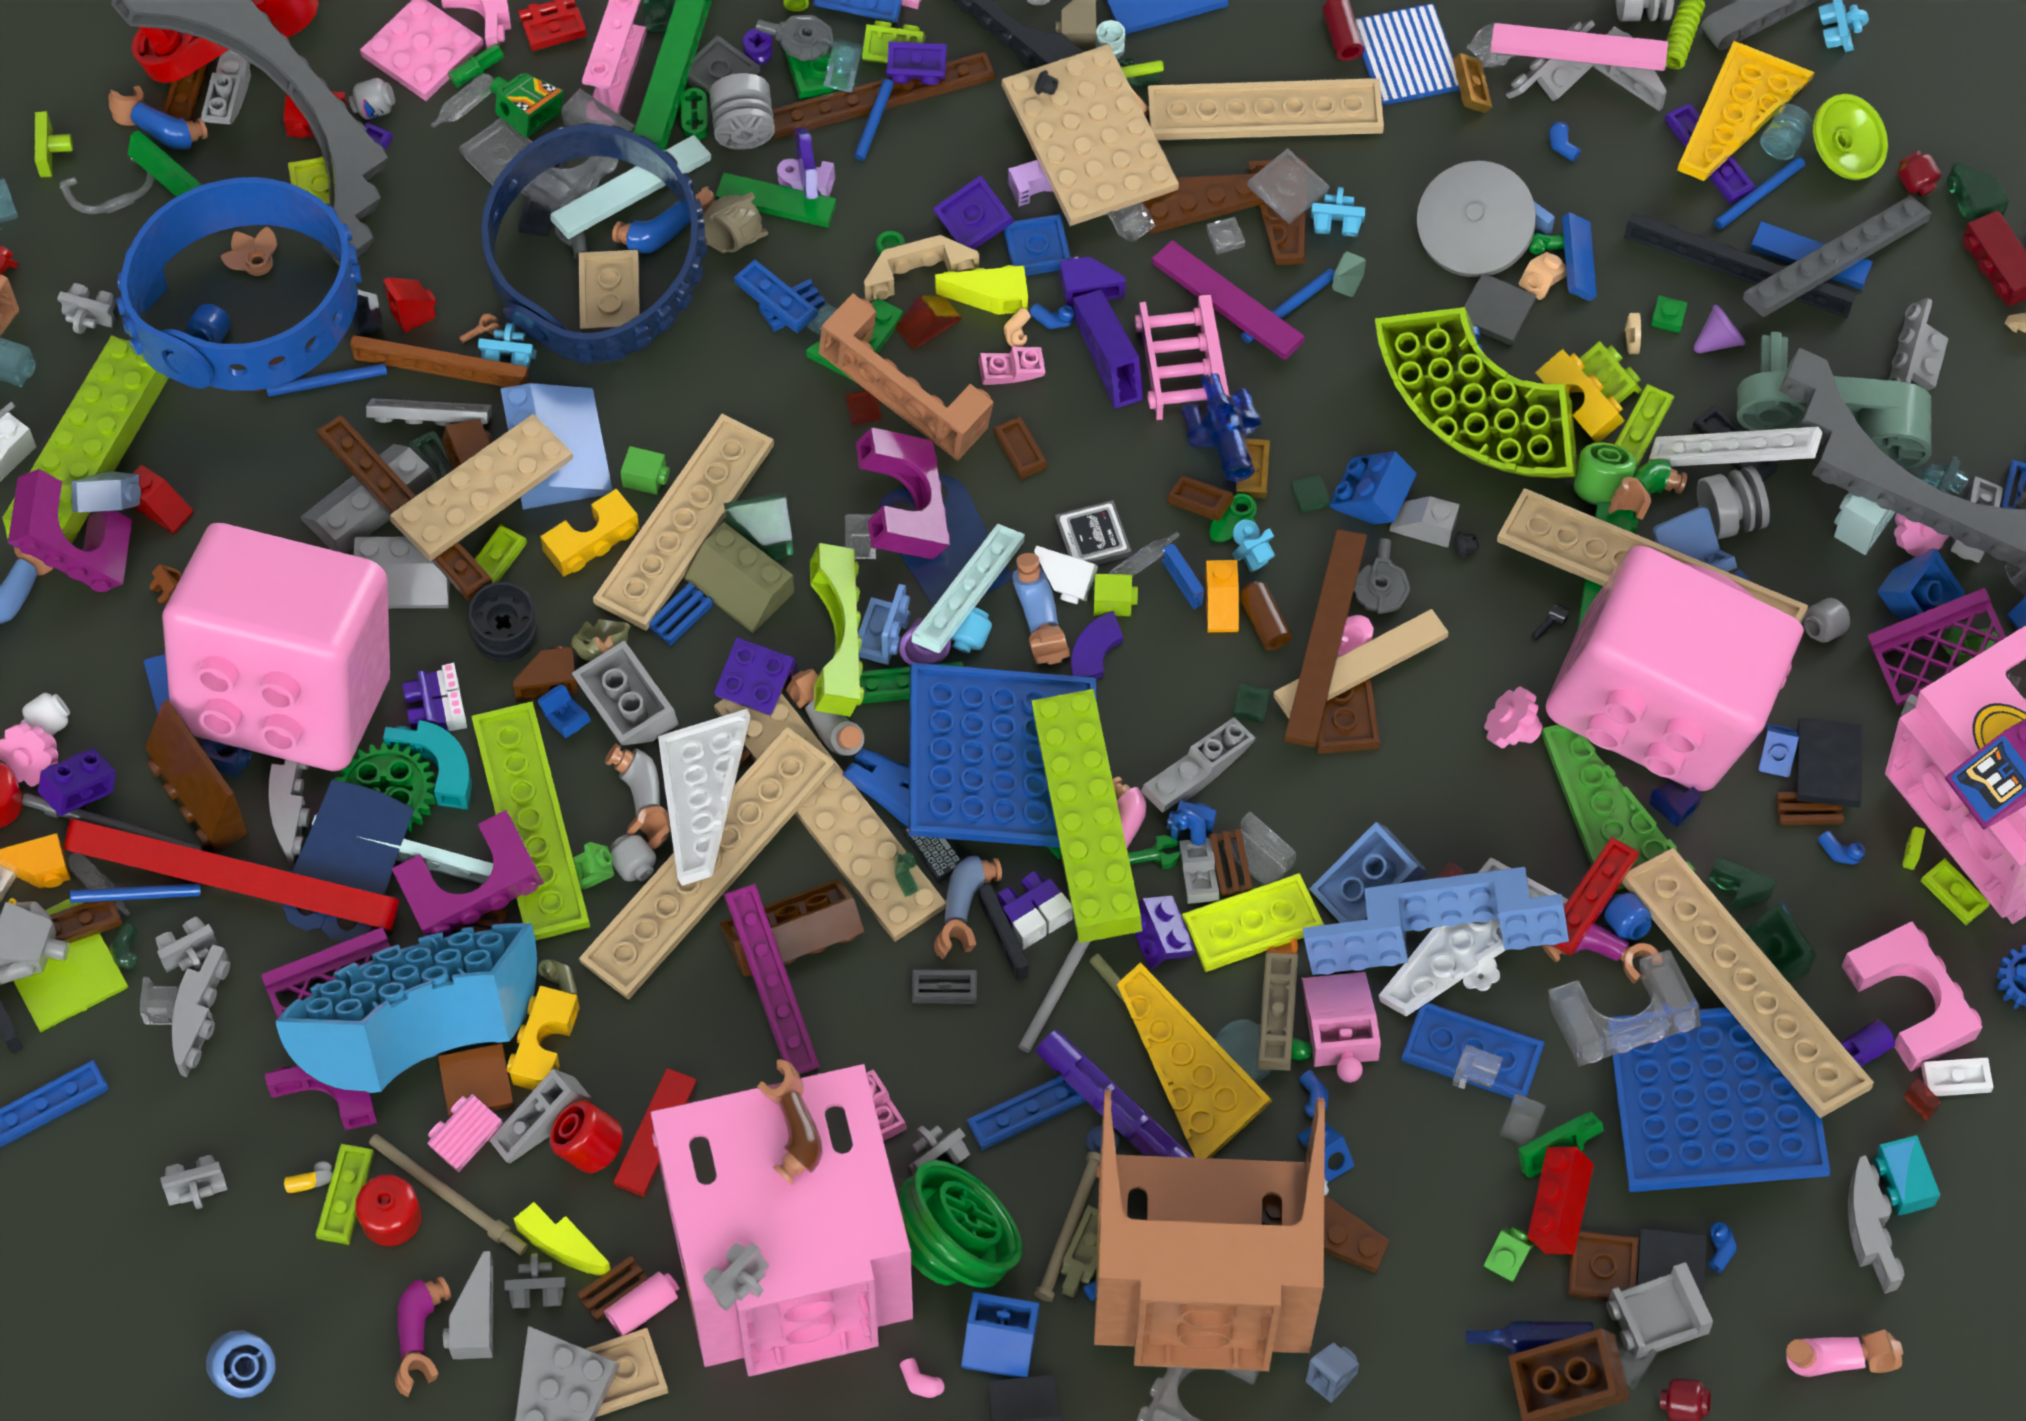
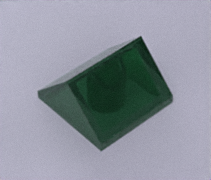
M1779 902L1744 930L1788 982L1809 973L1816 954L1784 902Z

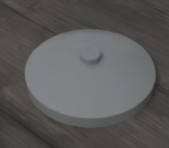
M1469 161L1446 169L1428 185L1419 203L1417 227L1424 249L1440 267L1465 277H1480L1481 274L1490 276L1512 266L1528 249L1535 232L1536 211L1528 187L1513 171L1493 162Z

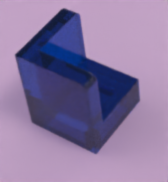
M1669 782L1663 789L1656 787L1653 790L1649 804L1673 825L1678 827L1698 808L1703 794L1694 786L1684 793L1674 783Z

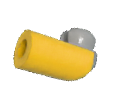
M323 1161L318 1162L314 1165V1172L286 1177L284 1179L285 1190L288 1193H295L330 1183L333 1174L331 1172V1164Z

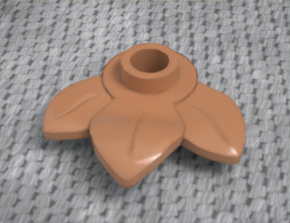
M269 227L262 229L256 238L235 231L231 241L232 251L226 252L220 257L224 265L232 270H246V272L254 276L264 275L273 266L272 254L277 248L275 234Z

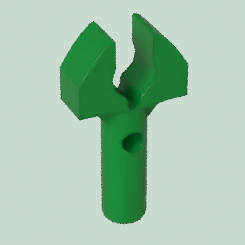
M1167 835L1156 836L1155 845L1152 848L1128 852L1130 865L1156 861L1161 864L1162 870L1171 869L1180 860L1181 852L1168 855L1162 851L1178 848V841Z

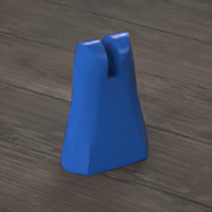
M861 748L854 757L856 764H849L843 772V776L856 788L870 796L900 822L909 827V765Z

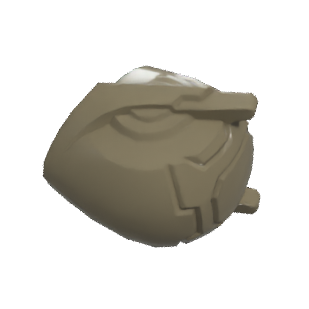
M752 192L743 196L729 195L721 197L703 214L705 238L708 245L722 253L728 251L736 252L745 245L756 242V239L768 235V231L765 228L762 229L761 217L756 206L751 202L755 199V195Z

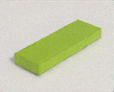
M1649 384L1643 390L1615 442V445L1623 447L1635 457L1637 468L1674 400V395Z
M347 1144L340 1145L316 1232L317 1239L350 1244L357 1218L355 1199L360 1188L367 1182L374 1156L373 1149Z

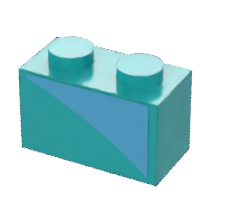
M1915 1135L1881 1144L1873 1158V1165L1879 1177L1882 1176L1886 1186L1884 1194L1888 1197L1891 1207H1894L1896 1215L1900 1216L1934 1207L1940 1197V1192L1918 1136Z

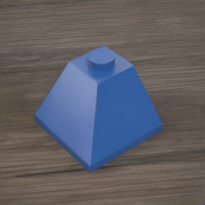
M1930 549L1893 569L1877 590L1890 612L1902 620L1958 599L1965 593L1937 549Z

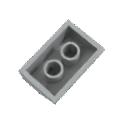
M355 537L354 556L377 563L387 575L388 609L449 608L450 581L406 537Z
M625 640L572 672L576 682L622 746L653 742L658 739V736L669 732L679 725L674 709Z

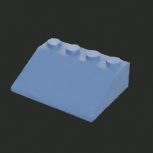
M534 383L500 388L508 431L534 414L573 453L572 461L521 496L523 510L603 496L613 491L593 388Z

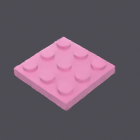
M411 0L360 49L361 57L427 101L450 79L448 72L469 60L468 57L470 55L473 56L484 44L483 38L427 0Z

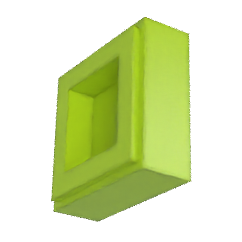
M1919 827L1912 829L1907 840L1902 862L1904 868L1915 869L1920 858L1926 829Z

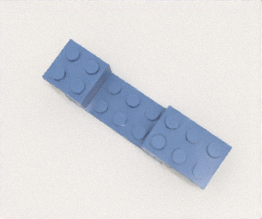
M1525 867L1364 888L1367 920L1303 928L1312 975H1329L1340 971H1359L1371 967L1395 966L1401 963H1408L1405 931H1422L1427 928L1441 926L1453 927L1458 924L1488 922L1499 919L1504 950H1521L1526 947L1569 942L1562 894L1530 898Z

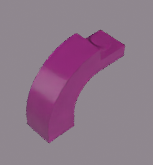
M298 1065L293 1068L289 1066L278 1067L271 1073L265 1074L271 1098L304 1090H319L329 1094L337 1101L345 1130L377 1123L370 1093L366 1091L344 1090L329 1086L310 1076Z

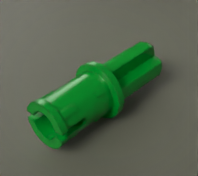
M493 45L475 57L470 55L468 57L469 60L448 72L449 78L456 88H459L478 75L482 76L485 69L503 59V52L498 45Z

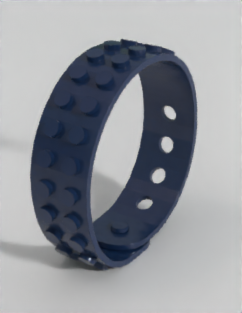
M582 123L552 130L550 133L527 145L508 163L497 177L489 192L483 210L481 232L483 251L492 282L505 305L503 314L511 323H514L517 329L552 352L567 359L575 360L578 363L588 365L595 362L621 360L630 353L648 347L662 332H667L674 325L676 317L682 310L685 311L693 300L692 293L696 284L700 285L704 274V267H701L702 256H707V239L705 238V224L700 199L696 200L692 190L694 185L687 173L682 174L674 156L668 151L663 152L648 137L638 136L620 126ZM596 156L610 157L627 161L645 169L661 179L675 193L691 223L690 245L685 262L671 286L642 314L621 326L602 332H572L566 330L545 309L517 292L505 280L495 261L496 237L502 219L511 203L523 188L538 175L557 164L571 159Z

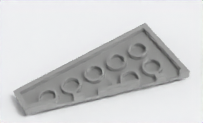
M528 1326L515 1421H594L620 1365L613 1360Z

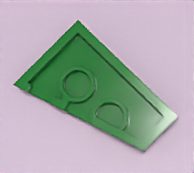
M784 49L799 99L822 96L856 86L852 78H847L841 70L842 65L836 58L833 59L828 51L824 57L821 56L815 61H799V58L788 55Z
M879 298L871 303L876 311L873 336L869 342L877 354L904 318L903 310ZM820 340L806 350V357L852 380L818 353Z

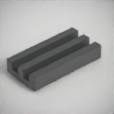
M913 969L912 1004H977V970ZM919 980H970V983H919ZM919 992H970V993H919Z

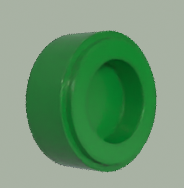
M896 231L881 233L876 239L877 255L880 256L885 249L904 245V237Z

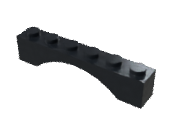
M953 0L963 13L970 14L977 20L982 29L989 30L1004 47H1009L1024 64H1029L1033 68L1083 53L1081 49L1063 34L1047 33L1018 23L1006 15L993 0Z

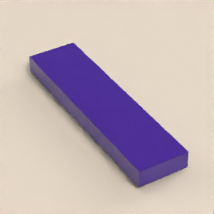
M1688 103L1666 114L1664 120L1682 144L1687 147L1700 115L1691 103ZM1732 156L1709 176L1729 204L1744 198L1756 188Z

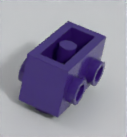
M91 748L85 752L76 753L71 758L60 763L49 765L42 770L38 793L59 816H63L113 793L116 771L95 748Z

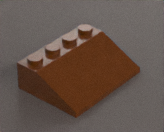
M166 700L160 707L146 745V751L149 756L146 764L155 778L160 775L165 781L162 787L172 801L177 798L181 804L178 809L187 824L193 821L198 829L194 832L204 847L210 845L215 854L247 836L248 832L234 792L170 702Z

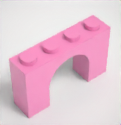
M1913 921L1846 954L1841 967L1858 992L1889 977L1907 976L1924 984L1932 994L1935 1002V1013L1928 1019L1900 1032L1895 1040L1894 1048L1910 1072L1920 1068L1923 1062L1934 1061L1977 1038L1982 1029L1979 1014L1975 1009H1970L1964 1000L1961 987L1958 983L1952 982L1946 973V966L1939 956L1934 955L1929 947L1927 936L1921 929H1917Z

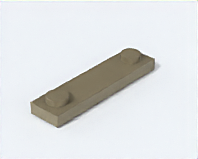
M1266 952L1258 1069L1290 1071L1298 954Z

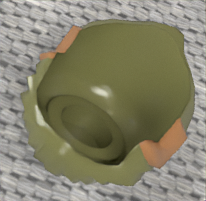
M599 619L593 627L586 621L578 633L573 636L570 645L579 657L592 661L624 640L627 642L630 625L625 622Z

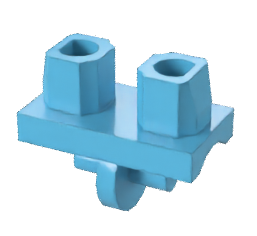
M1833 0L1832 3L1818 7L1823 25L1838 22V26L1823 30L1827 48L1843 45L1845 52L1853 51L1850 29H1853L1854 33L1862 32V26L1869 21L1868 13L1865 10L1858 9L1857 5H1851L1849 12L1846 13L1842 0Z
M1337 187V195L1325 194L1324 203L1330 204L1312 203L1311 218H1314V232L1330 234L1331 220L1343 221L1342 235L1357 237L1360 225L1364 222L1366 208L1354 207V197L1343 196L1344 187Z
M507 322L505 331H494V338L504 339V341L479 338L478 348L482 352V359L501 362V355L511 356L510 364L526 366L528 368L531 359H536L537 350L533 349L532 344L514 342H524L525 333L515 332L514 323Z
M1241 520L1235 525L1232 535L1240 546L1232 553L1233 558L1237 561L1244 559L1250 572L1267 565L1268 561L1275 556L1268 543L1274 537L1270 528L1260 535L1259 527L1251 520Z

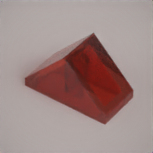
M919 295L896 325V330L914 350L959 322L961 315L944 296Z

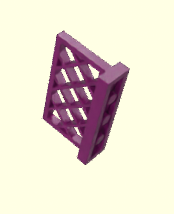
M1985 588L1867 635L1870 646L1897 706L1905 704L1910 694L1918 697L1920 690L1933 683V681L1924 678L1930 664L1946 669L1945 676L1957 668L1954 667V663L1959 652L1975 657L1984 652L1989 640L1998 643L2006 638ZM1984 613H1988L1991 619V625L1987 633L1971 627L1974 618ZM1968 620V622H1967L1966 625L1961 624L1962 622H1965V621ZM1953 626L1964 630L1957 645L1941 639L1945 629ZM1994 628L1998 637L1991 635ZM1939 632L1937 637L1932 636V634ZM1968 632L1984 638L1979 652L1962 647ZM1925 638L1934 642L1928 657L1912 651L1916 641ZM1939 644L1955 650L1949 664L1933 659ZM1896 650L1905 655L1898 669L1886 664L1883 654ZM1909 656L1925 661L1920 676L1904 671ZM1889 671L1896 673L1894 680ZM1901 675L1917 681L1912 692L1902 696L1899 695L1896 685ZM1921 683H1923V684L1926 685V686L1920 688Z
M383 927L261 974L277 1018L287 1008L279 1004L276 994L290 990L298 993V999L303 1000L304 996L309 997L312 994L307 992L312 980L321 978L328 982L335 979L334 975L330 977L327 974L337 972L352 963L360 966L358 962L365 960V964L371 960L372 954L389 948L390 945ZM304 984L302 989L297 988V986Z

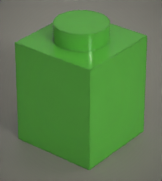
M629 446L621 469L623 487L658 495L661 484L666 485L670 468L666 467L665 454Z

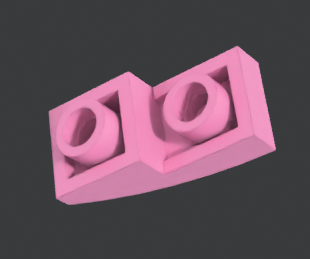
M1012 347L1010 353H981L978 358L982 385L1021 382L1042 377L1046 373L1041 347Z
M873 1069L867 1072L869 1085L872 1084L875 1096L873 1102L884 1142L907 1130L904 1119L890 1100L889 1092Z

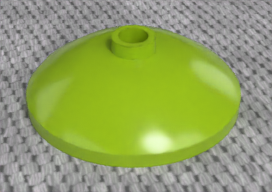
M1851 94L1833 96L1819 107L1814 118L1813 136L1818 153L1824 163L1839 176L1850 180H1861L1875 174L1884 164L1888 150L1886 129L1876 110L1862 98Z

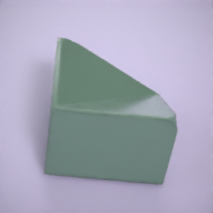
M1346 251L1334 272L1333 290L1353 297L1364 276L1366 259Z

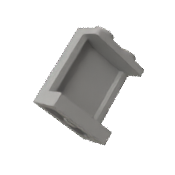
M1686 1262L1673 1266L1671 1274L1624 1291H1620L1619 1287L1613 1288L1607 1301L1610 1317L1613 1321L1617 1320L1622 1329L1620 1331L1622 1343L1627 1351H1632L1635 1360L1709 1334L1713 1324V1319Z

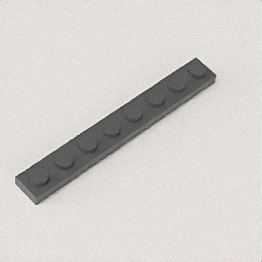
M1910 195L1746 290L1743 300L1764 318L1928 222L1931 212Z

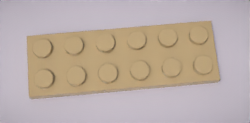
M532 414L390 514V521L429 561H432L572 461L573 453Z

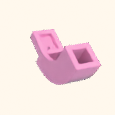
M441 0L443 8H468L480 13L484 17L487 49L493 45L500 47V42H505V30H511L507 0Z

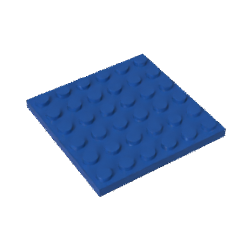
M911 663L909 674V836L1060 847L1031 700L1094 689L1096 698V678Z
M1727 1007L1608 1017L1629 1192L1830 1176L1822 1118H1819Z

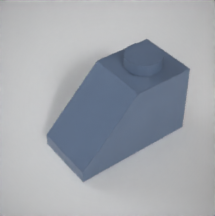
M107 471L71 481L72 512L124 510L140 505L141 488L139 486L138 474Z
M1333 1342L1310 1360L1306 1383L1332 1403L1357 1375L1359 1368L1357 1357L1344 1346L1340 1348Z

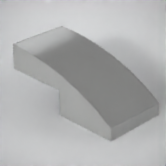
M1206 838V842L1200 846L1192 844L1191 840L1179 841L1187 904L1219 901V888L1215 873V859L1211 839Z

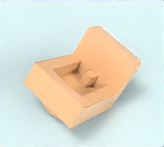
M1545 252L1529 262L1519 281V286L1537 295V299L1542 300L1546 297L1551 285L1566 277V265L1562 263L1558 256Z

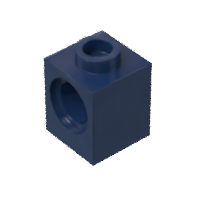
M205 739L202 749L220 773L239 778L243 768H248L251 762L252 751L207 739ZM226 751H234L230 756H222Z

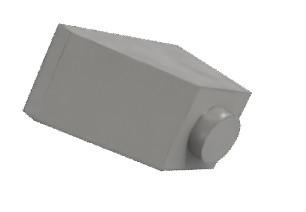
M1431 496L1405 501L1395 521L1391 523L1389 531L1448 548L1456 525L1460 504Z

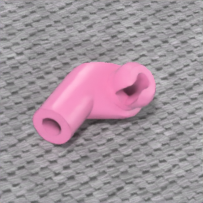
M915 1358L906 1359L900 1363L908 1389L913 1394L934 1398L943 1393L945 1388L943 1380L939 1377L921 1374Z

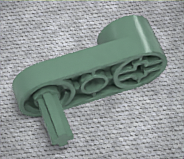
M1771 332L1770 336L1762 335L1760 373L1745 378L1737 387V421L1750 431L1797 428L1807 404L1800 400L1791 399L1787 394L1779 391L1788 367V337H1782L1781 332ZM1833 376L1842 399L1858 425L1883 453L1905 470L1916 468L1931 457V395L1926 389L1916 384L1902 381Z

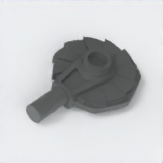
M794 15L786 22H780V25L758 19L755 30L776 36L775 40L781 42L780 44L787 51V54L799 58V61H815L821 56L824 57L828 48L833 47L831 27L814 15Z
M1386 538L1379 540L1378 556L1375 559L1374 565L1370 566L1368 564L1358 573L1354 589L1355 600L1363 605L1364 609L1378 611V614L1399 610L1411 590L1405 571L1391 562V540Z

